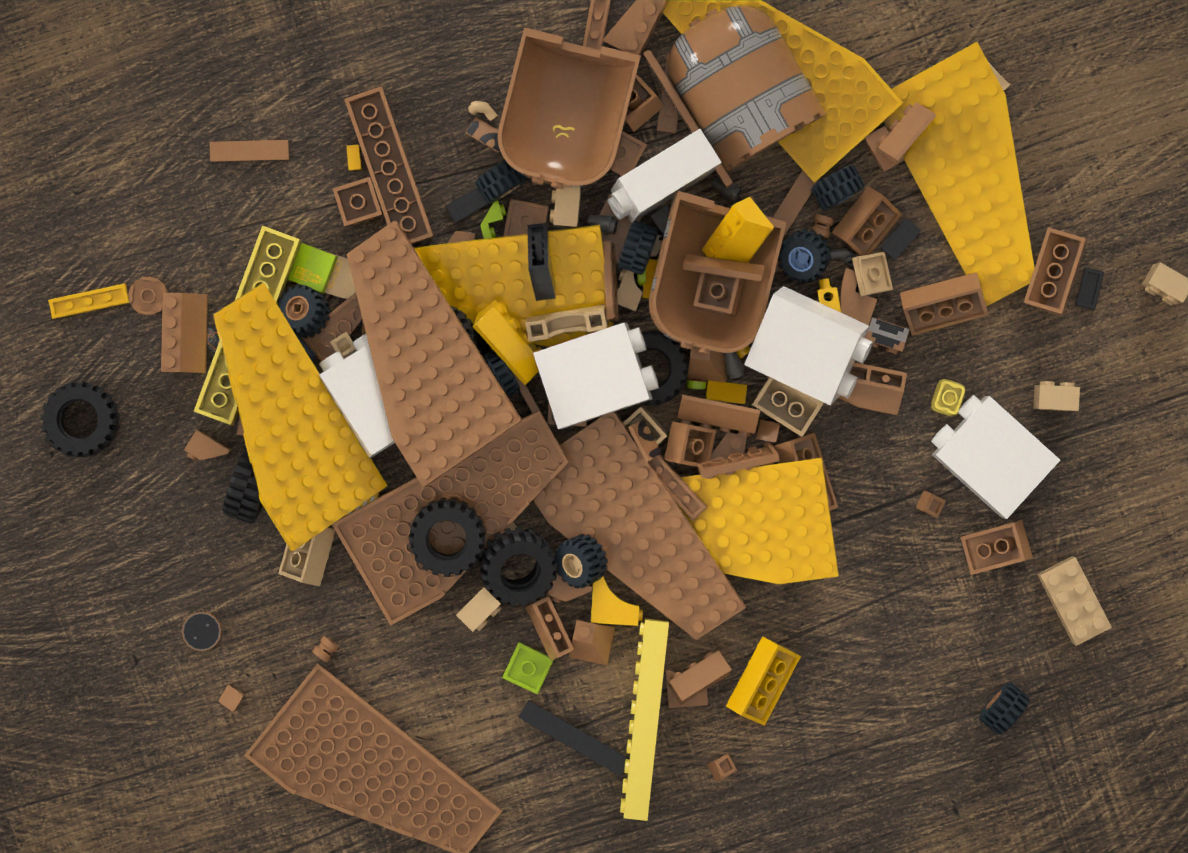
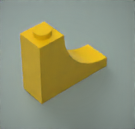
M604 576L593 583L591 623L638 626V621H642L643 610L639 609V605L628 603L617 597L608 587Z

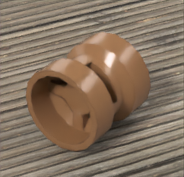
M815 214V224L811 227V230L816 231V235L820 233L823 235L822 238L828 239L830 235L829 229L833 225L834 219Z
M324 635L320 640L319 646H315L312 652L328 663L331 659V654L338 650L339 645Z

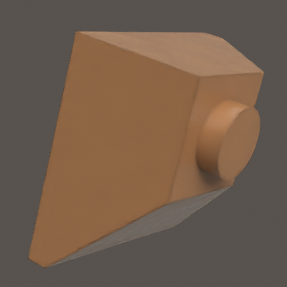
M692 347L690 349L687 378L717 382L727 381L724 353L710 351V354L698 352L699 348Z
M577 619L572 639L574 650L569 653V657L607 665L615 627Z

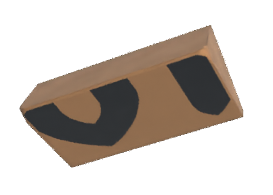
M475 117L465 134L500 154L498 130Z
M644 419L629 426L628 429L645 461L648 462L661 455V450Z

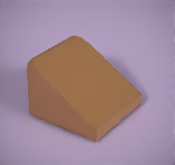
M760 420L756 439L776 443L780 423Z
M923 491L916 508L938 518L946 500L930 492Z
M228 684L218 702L232 712H235L245 694Z
M728 753L707 764L715 781L723 780L737 771Z

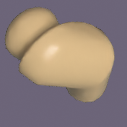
M473 101L468 107L471 114L484 113L490 122L498 116L487 102Z

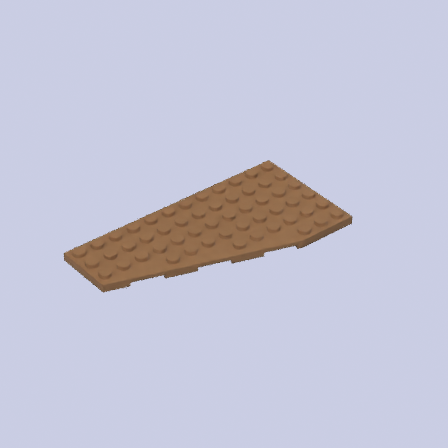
M394 220L347 253V258L391 436L422 487H426L521 423L522 419L400 225Z
M539 409L523 418L521 423L428 486L422 487L418 478L415 477L340 518L332 526L391 626L441 599L466 572L464 570L458 576L450 574V577H444V574L440 573L436 576L432 574L433 571L429 569L428 571L422 568L423 565L415 561V555L411 554L409 534L412 522L423 506L426 507L433 500L435 502L439 501V498H445L446 500L456 498L458 502L462 503L464 501L468 503L467 506L473 507L477 511V515L481 516L483 520V526H485L486 531L484 548L487 549V541L489 539L493 541L495 539L494 535L498 532L501 534L569 461ZM442 520L431 527L429 542L438 552L453 554L459 552L464 547L466 533L458 523Z
M319 663L244 755L292 794L313 800L327 807L359 817L452 853H469L503 811Z

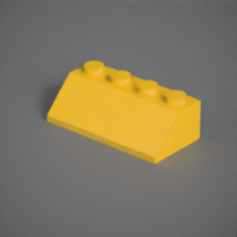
M748 197L731 207L702 248V251L710 258L749 263L774 226L751 197Z
M494 300L477 314L473 327L519 380L526 385L539 371L533 353L542 349L540 347L537 348L533 341L529 342L528 334L521 330L519 322L507 314L508 311L502 303L499 304Z
M762 636L726 707L745 718L765 726L801 656Z

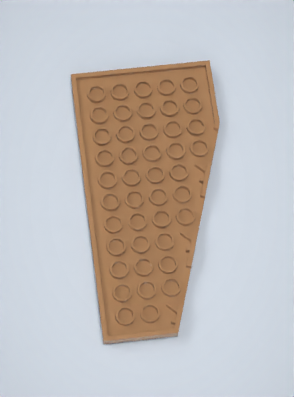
M616 412L602 416L560 445L569 462L533 499L552 527L568 539L580 534L590 535L591 539L595 538L597 543L603 546V551L605 550L606 552L605 558L608 559V563H606L608 566L607 570L696 640L746 608L650 462L645 461L634 438Z

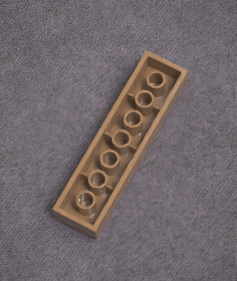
M380 86L344 99L387 225L394 220L397 221L412 245L435 238L384 89Z

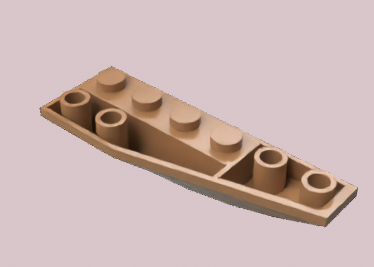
M854 363L850 374L858 377L856 385L848 399L842 396L839 399L858 408L897 416L904 393L907 373Z

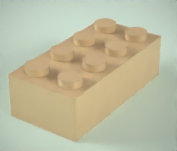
M1071 556L1037 574L1074 645L1077 646L1112 628L1076 557Z

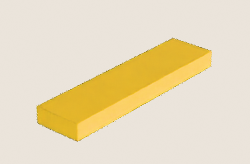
M126 283L48 300L52 319L130 303Z

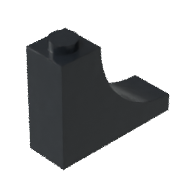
M548 224L527 225L528 270L536 301L556 299Z

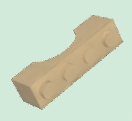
M657 235L650 257H657L663 241H660L659 237L662 236ZM622 269L618 279L622 281L620 287L617 288L618 305L636 312L643 292L635 284L634 272Z
M605 304L527 317L525 322L529 342L549 339L554 335L570 331L591 332L608 328L609 324L606 319Z

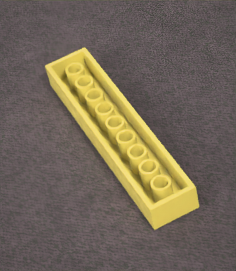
M262 226L235 300L264 283L278 305L279 298L281 299L302 241ZM220 339L194 412L229 425H234L239 411L234 400L227 372L228 367Z
M645 618L644 622H640L639 634L643 635L642 642L638 641L637 655H641L640 661H636L635 674L639 676L638 681H634L633 694H636V701L632 700L631 714H634V720H630L629 734H632V740L628 739L627 753L630 754V759L625 760L624 773H628V777L623 779L622 793H626L625 798H621L620 813H624V818L648 820L669 628L668 620Z

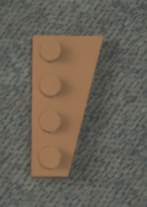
M356 292L327 315L330 319L326 321L325 324L327 326L325 329L321 328L322 332L320 334L315 333V337L312 338L309 336L307 339L302 338L321 362L336 353L330 341L345 332L350 336L362 320Z
M766 442L763 448L757 449L754 446L748 448V452L744 454L735 452L730 454L728 459L725 460L719 457L697 464L698 472L702 478L711 479L719 474L729 475L737 470H750L755 466L773 465L774 462L779 461V455L771 442Z

